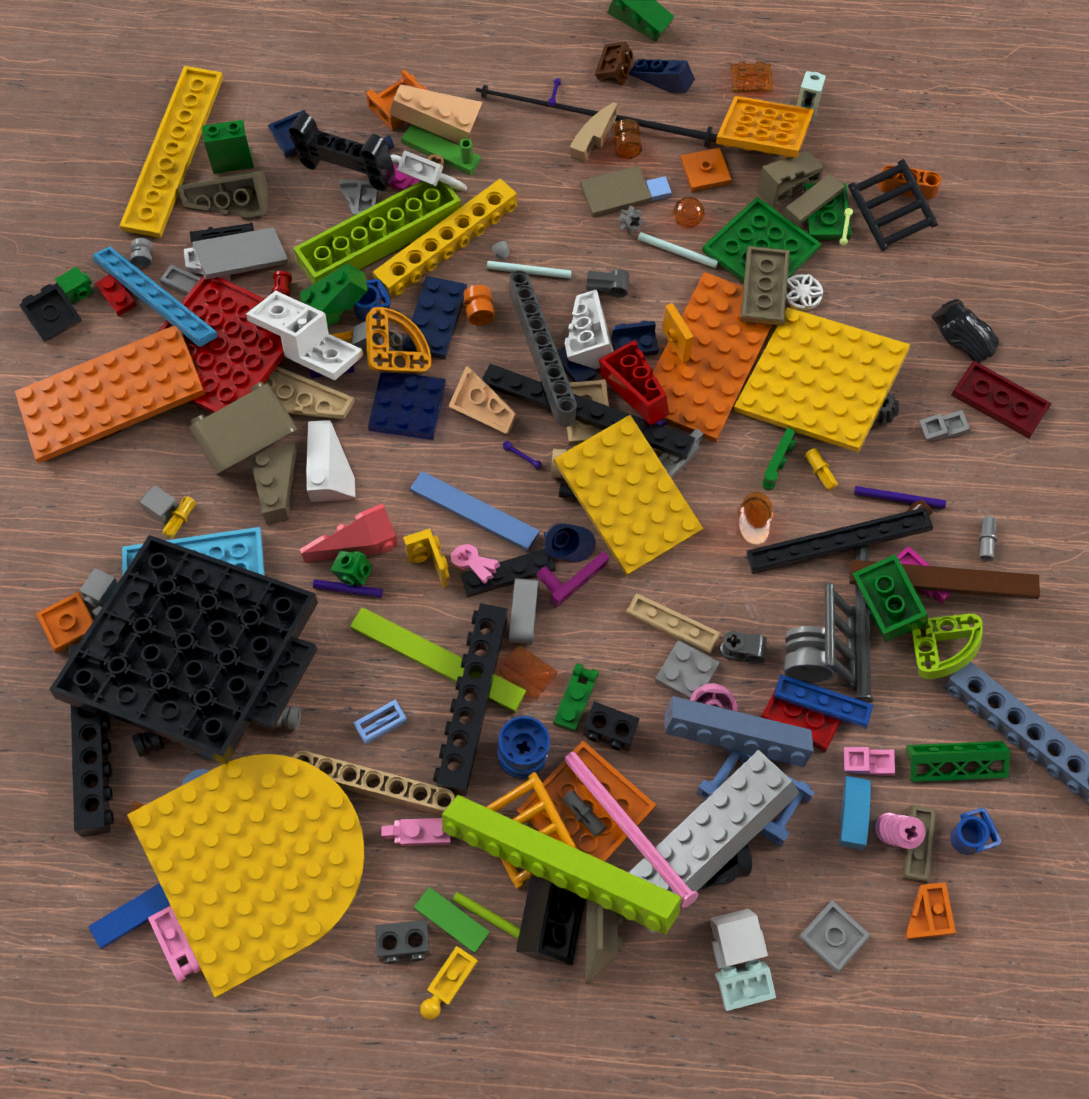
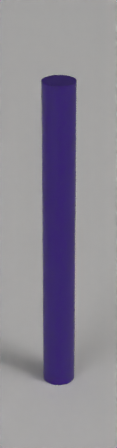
M859 486L854 488V495L909 504L922 499L930 507L945 509L946 500Z

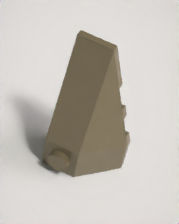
M264 170L178 186L183 207L216 211L244 218L267 214L269 190Z

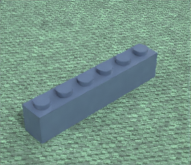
M672 696L664 712L665 734L751 755H754L759 750L768 759L805 767L813 753L812 731L810 729Z

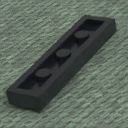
M545 549L499 562L500 566L496 569V574L492 573L493 578L488 579L485 584L472 570L461 573V579L467 597L515 584V578L537 577V572L544 566L551 572H555L556 567L552 557L549 556Z

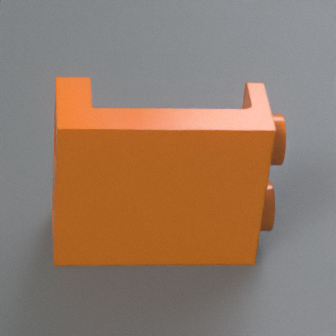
M405 69L401 71V80L379 94L373 89L366 92L368 107L392 131L406 122L389 114L400 84L428 90L425 86L422 87L417 82L415 76L409 74Z

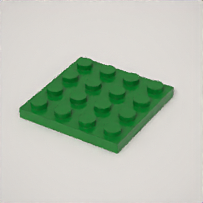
M756 197L702 247V252L708 257L717 260L720 266L744 283L747 246L790 250L789 278L821 248V243L759 197Z

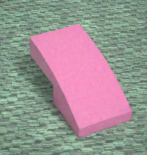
M844 747V771L861 775L895 776L894 749L869 750V747Z

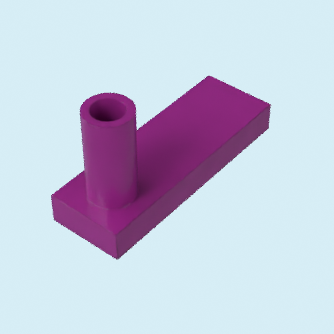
M603 551L564 585L546 566L541 568L536 576L553 593L550 602L557 608L606 567L609 556Z

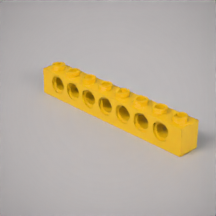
M500 178L374 270L373 278L381 281L390 299L401 295L407 287L417 283L422 276L429 271H433L442 261L449 259L457 250L467 246L473 238L482 235L488 227L498 223L504 215L513 212L517 207V193Z

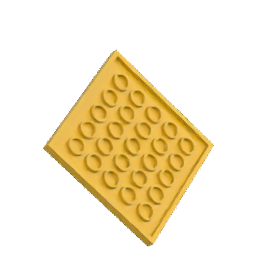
M787 307L783 326L778 325L734 406V412L785 429L788 427L797 433L859 453L910 350V344Z

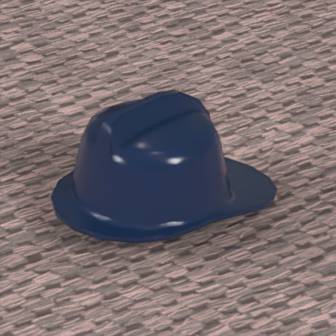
M557 523L551 526L547 532H544L545 550L549 556L556 559L580 562L592 555L595 549V537L587 528Z

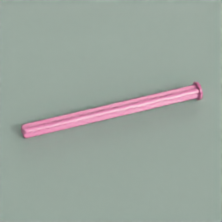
M570 752L564 761L674 893L681 896L682 908L690 906L698 898L699 894L689 889L576 753Z

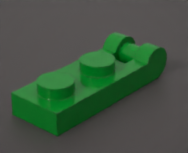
M787 427L765 471L762 482L763 489L771 491L775 488L778 470L783 471L788 460L785 456L787 452L791 453L796 444V440L793 439L795 430Z
M576 663L571 679L553 721V725L574 733L577 731L599 675L598 670L583 668L584 665ZM580 677L588 679L586 685L578 682Z

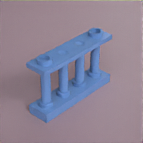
M725 748L724 751L729 753L728 758L713 781H702L697 795L706 800L723 784L737 760L745 763L753 755ZM791 777L789 778L793 781L800 794L784 808L777 821H770L759 832V834L780 847L783 846L790 834L786 831L785 826L802 799L809 803L815 793L808 784L803 781L797 782Z

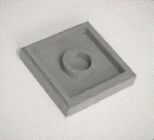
M831 900L801 933L798 939L837 974L871 935L839 905Z

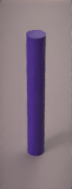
M317 579L313 581L314 589L382 598L383 589L358 585L349 586L344 583Z

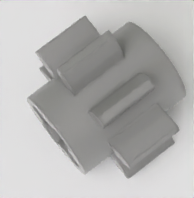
M629 206V210L622 209L620 217L617 218L621 222L619 228L622 230L627 229V232L630 234L636 229L640 231V226L645 222L640 216L643 212L640 210L635 211V208Z

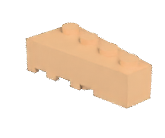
M400 84L389 114L460 145L462 139H468L482 102Z

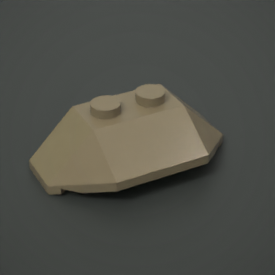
M587 899L585 984H591L616 960L617 951L622 952V936H618V926H622L623 915L610 909H605Z

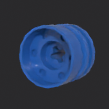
M528 716L512 718L504 724L499 733L497 759L500 767L506 774L514 778L526 779L533 772L538 774L542 771L547 762L550 746V736L547 728L541 721ZM522 749L526 750L524 754H520L519 752H521Z

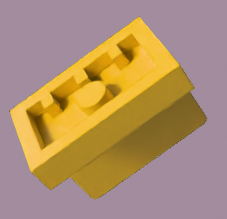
M429 528L403 537L409 564L414 562L421 563L432 557L442 587H447L446 579L450 578L448 564L445 556L441 554V545L437 535L433 536Z

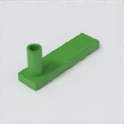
M413 124L410 125L401 137L402 144L428 156L433 154L443 157L445 164L470 176L481 163V156L473 153L472 141L470 139H462L460 146Z

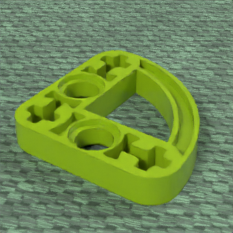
M962 614L928 618V624L913 630L912 636L918 674L924 679H936L953 674L969 664L978 653L982 644L983 624L981 617L976 614ZM944 625H950L953 627V629L950 631H943L941 627ZM921 629H925L926 637L921 636ZM970 638L967 645L958 654L939 662L936 641ZM922 646H930L932 648L928 652H923L919 649ZM930 660L931 669L926 668L925 661Z

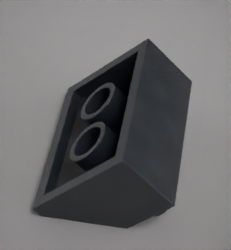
M531 876L516 952L535 959L573 965L585 899L574 892L558 887L542 877Z

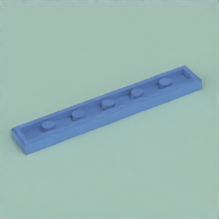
M421 471L410 488V492L527 552L539 535V530Z

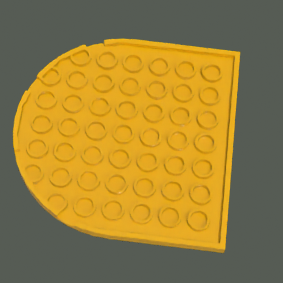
M273 754L238 758L229 761L227 765L223 764L127 814L215 998L323 938L335 927L345 912L348 911L360 886L365 855L363 831L358 815L347 795L332 778L315 766L296 758Z

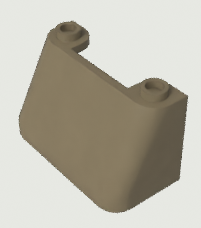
M260 382L250 388L252 392L207 417L201 414L191 420L193 425L188 428L215 474L297 430L293 420L268 383L264 385Z

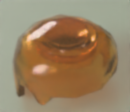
M691 196L683 197L677 201L672 211L676 224L685 228L696 227L702 222L705 215L702 203Z

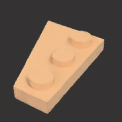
M466 366L448 407L505 434H509L517 413L472 369Z

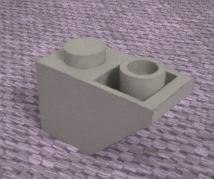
M366 321L354 327L352 345L361 348L367 354ZM388 328L389 351H402L404 337ZM373 334V342L376 345H382L383 338L379 334Z

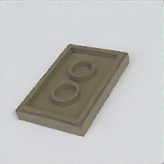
M639 166L580 181V186L592 217L627 209L629 206L634 207L652 202L651 194Z

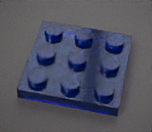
M381 372L368 423V430L434 440L446 379L407 373Z

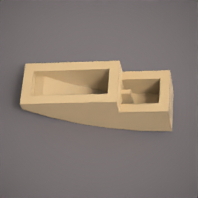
M613 102L600 110L581 128L570 145L571 157L586 162L594 145L602 148L618 115L617 103Z

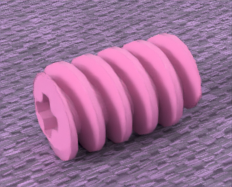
M884 813L876 820L875 833L878 839L885 844L913 849L923 842L925 827L918 818L895 813Z

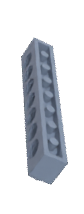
M972 662L949 678L944 687L951 696L963 701L971 712L983 717L991 728L1003 733L1011 744L1023 749L1031 760L1043 765L1051 776L1059 778L1072 793L1079 794L1089 805V755ZM968 686L975 687L978 693L971 692ZM988 701L995 703L997 709L991 708ZM1008 717L1014 718L1017 725L1010 723ZM1027 733L1034 734L1037 740L1030 739ZM1047 748L1054 750L1057 757L1050 755ZM1068 764L1073 765L1077 773L1070 771Z

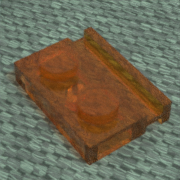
M521 645L517 646L502 668L498 670L501 676L525 689L527 694L535 700L539 698V695L557 675V671Z

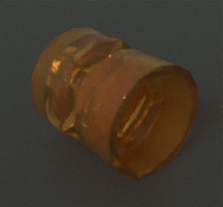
M632 119L618 121L613 127L617 156L624 159L637 157L642 152L638 122Z

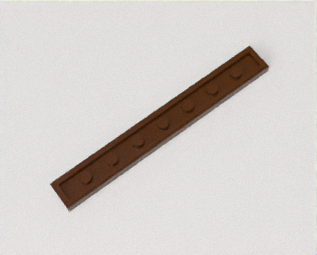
M850 560L849 584L857 585L852 573L877 562ZM902 564L916 590L1039 599L1040 597L1039 575Z

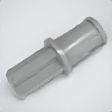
M992 516L984 517L982 520V532L979 535V541L981 542L979 559L982 561L994 560L995 542H997L998 538L995 536L997 520Z

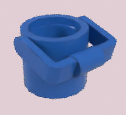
M379 279L366 281L368 291L354 305L355 314L362 321H366V315L374 307L390 309V296ZM377 313L374 316H372V318L374 319L379 318Z
M985 808L961 814V820L953 828L950 835L951 844L954 849L965 855H971L976 852L980 853L1001 844L998 830ZM990 836L993 843L985 845Z

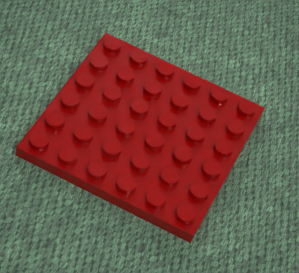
M203 275L181 302V304L217 332L216 339L201 347L184 335L206 394L190 402L211 413L251 393L250 388L260 382L264 384L285 357L281 336L247 320L246 313L261 303L264 298L220 277L205 279ZM166 320L157 332L173 325Z

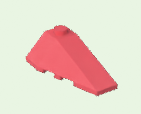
M383 503L355 516L356 520L345 526L342 523L337 526L334 534L330 536L322 535L302 547L300 552L304 562L336 559L339 551L352 553L359 551L366 556L375 555L381 552H389L395 546H398L395 532Z

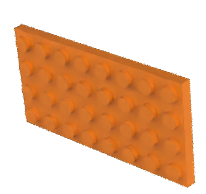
M704 272L681 316L693 334L690 359L682 363L668 341L653 371V375L657 378L667 396L669 415L663 419L668 421V424L691 433L697 428L703 433V438L716 443L773 325L740 321L743 287Z
M176 326L166 328L14 391L31 448L38 464L206 395L184 335Z

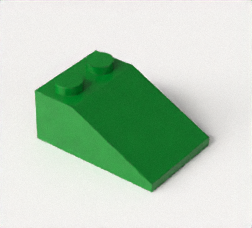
M896 554L852 573L884 643L928 624V614Z

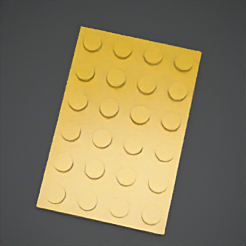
M631 415L553 460L626 576L704 529Z

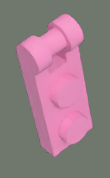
M169 906L148 917L178 983L185 980V976L192 972L196 974L201 971L172 907ZM187 957L189 963L180 967L178 961Z

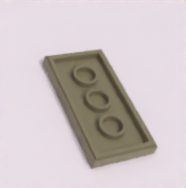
M747 246L740 321L783 326L790 250Z

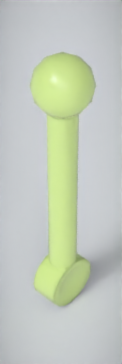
M847 208L844 211L846 218L843 236L840 239L842 246L848 243L849 220L853 214L851 208Z

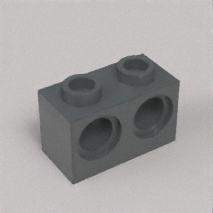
M427 920L375 925L377 957L379 961H384V964L399 963V959L409 958V961L425 960V956H430ZM414 936H420L423 938L422 944L416 948L409 945L410 939ZM388 939L397 940V945L392 950L384 949V943Z

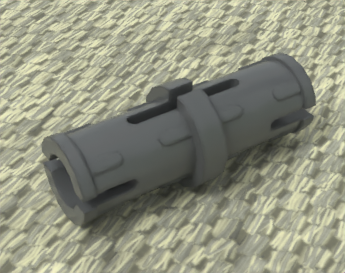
M574 790L564 796L562 802L576 815L575 819L578 822H582L595 838L605 831L607 826L592 812L593 808L590 805L587 806Z

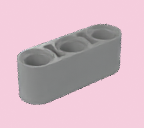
M515 578L509 643L533 644L539 580Z

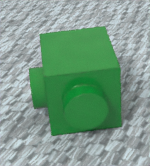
M77 266L55 278L56 283H58L71 304L85 299L93 293L89 285L92 283L90 277L86 272L82 273Z

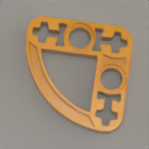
M374 307L366 315L367 364L372 371L422 374L431 367V354L427 341L420 329L409 318L395 310L384 307ZM377 313L378 317L382 319L378 322V329L373 330L372 328L377 326V321L372 316ZM388 321L396 324L409 335L416 346L417 352L389 351ZM373 334H379L383 338L382 345H376L373 342ZM379 356V360L386 361L389 359V362H383L378 366L374 359ZM395 357L403 358L405 362L403 368L395 365ZM420 358L421 362L425 363L421 368L419 364H412L410 366V362H416Z

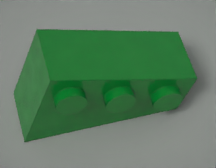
M612 0L607 11L611 16L656 42L675 17L656 0Z
M347 263L301 291V302L324 312L327 327L332 323L336 324L346 308L350 310L367 293L365 273Z

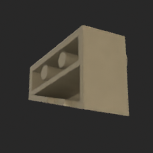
M809 151L800 153L798 158H786L763 166L757 193L768 205L775 208L802 192L805 183H817L820 181L824 167Z

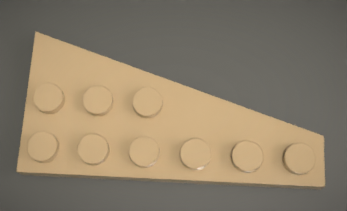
M278 366L264 383V385L269 384L288 414L345 419L355 402L354 397Z

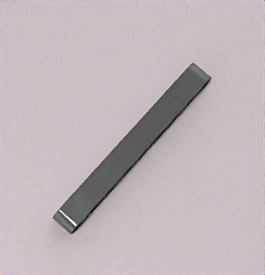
M522 270L513 271L510 274L509 294L555 421L560 426L569 427L574 424L576 418L577 403L529 275Z

